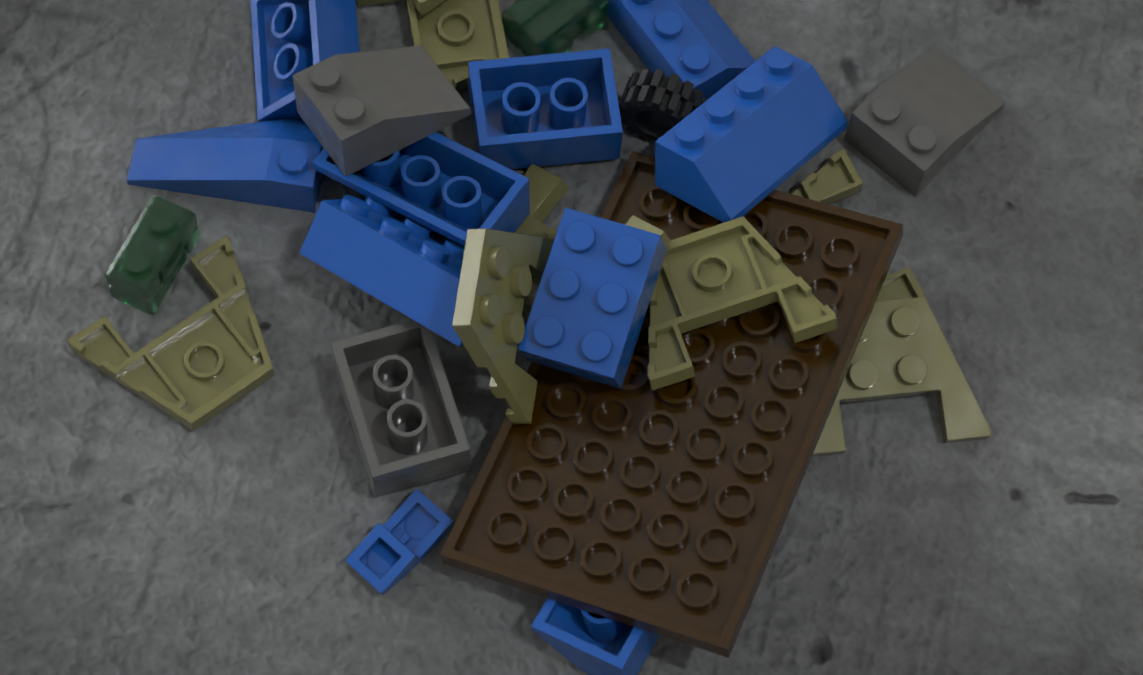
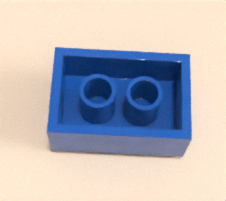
M610 48L468 62V93L477 153L509 169L528 168L531 164L539 167L620 159L623 130Z
M565 207L525 326L524 338L518 347L519 352L527 361L621 389L667 251L661 235Z

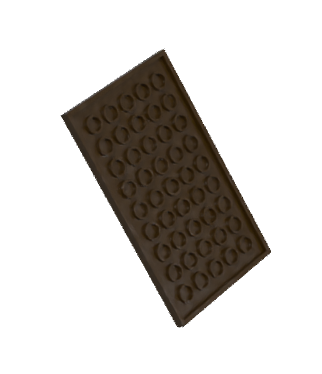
M634 151L631 152L600 217L625 225L634 215L665 231L670 240L723 223L655 186V157ZM773 190L743 217L780 254L782 262L796 277L800 276L811 287L812 294L824 306L828 305L834 311L837 317L838 329L795 343L779 303L775 302L682 333L681 336L691 359L695 377L652 391L648 378L649 303L621 389L531 362L527 373L538 381L531 424H513L507 416L505 417L440 553L443 564L729 658L903 237V224Z

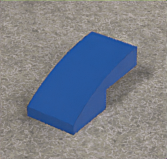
M416 488L384 525L378 523L345 561L384 595L434 549L450 532L455 522Z

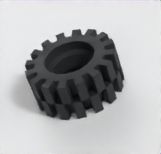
M649 69L642 70L641 74L636 71L629 77L619 102L622 125H627L626 130L629 133H639L638 139L644 142L647 139H651L654 141L653 145H655V141L703 104L707 98H703L704 93L700 89L692 90L694 84L686 80L684 83L678 81L680 76L672 73L671 77H667L662 70H656L654 75Z

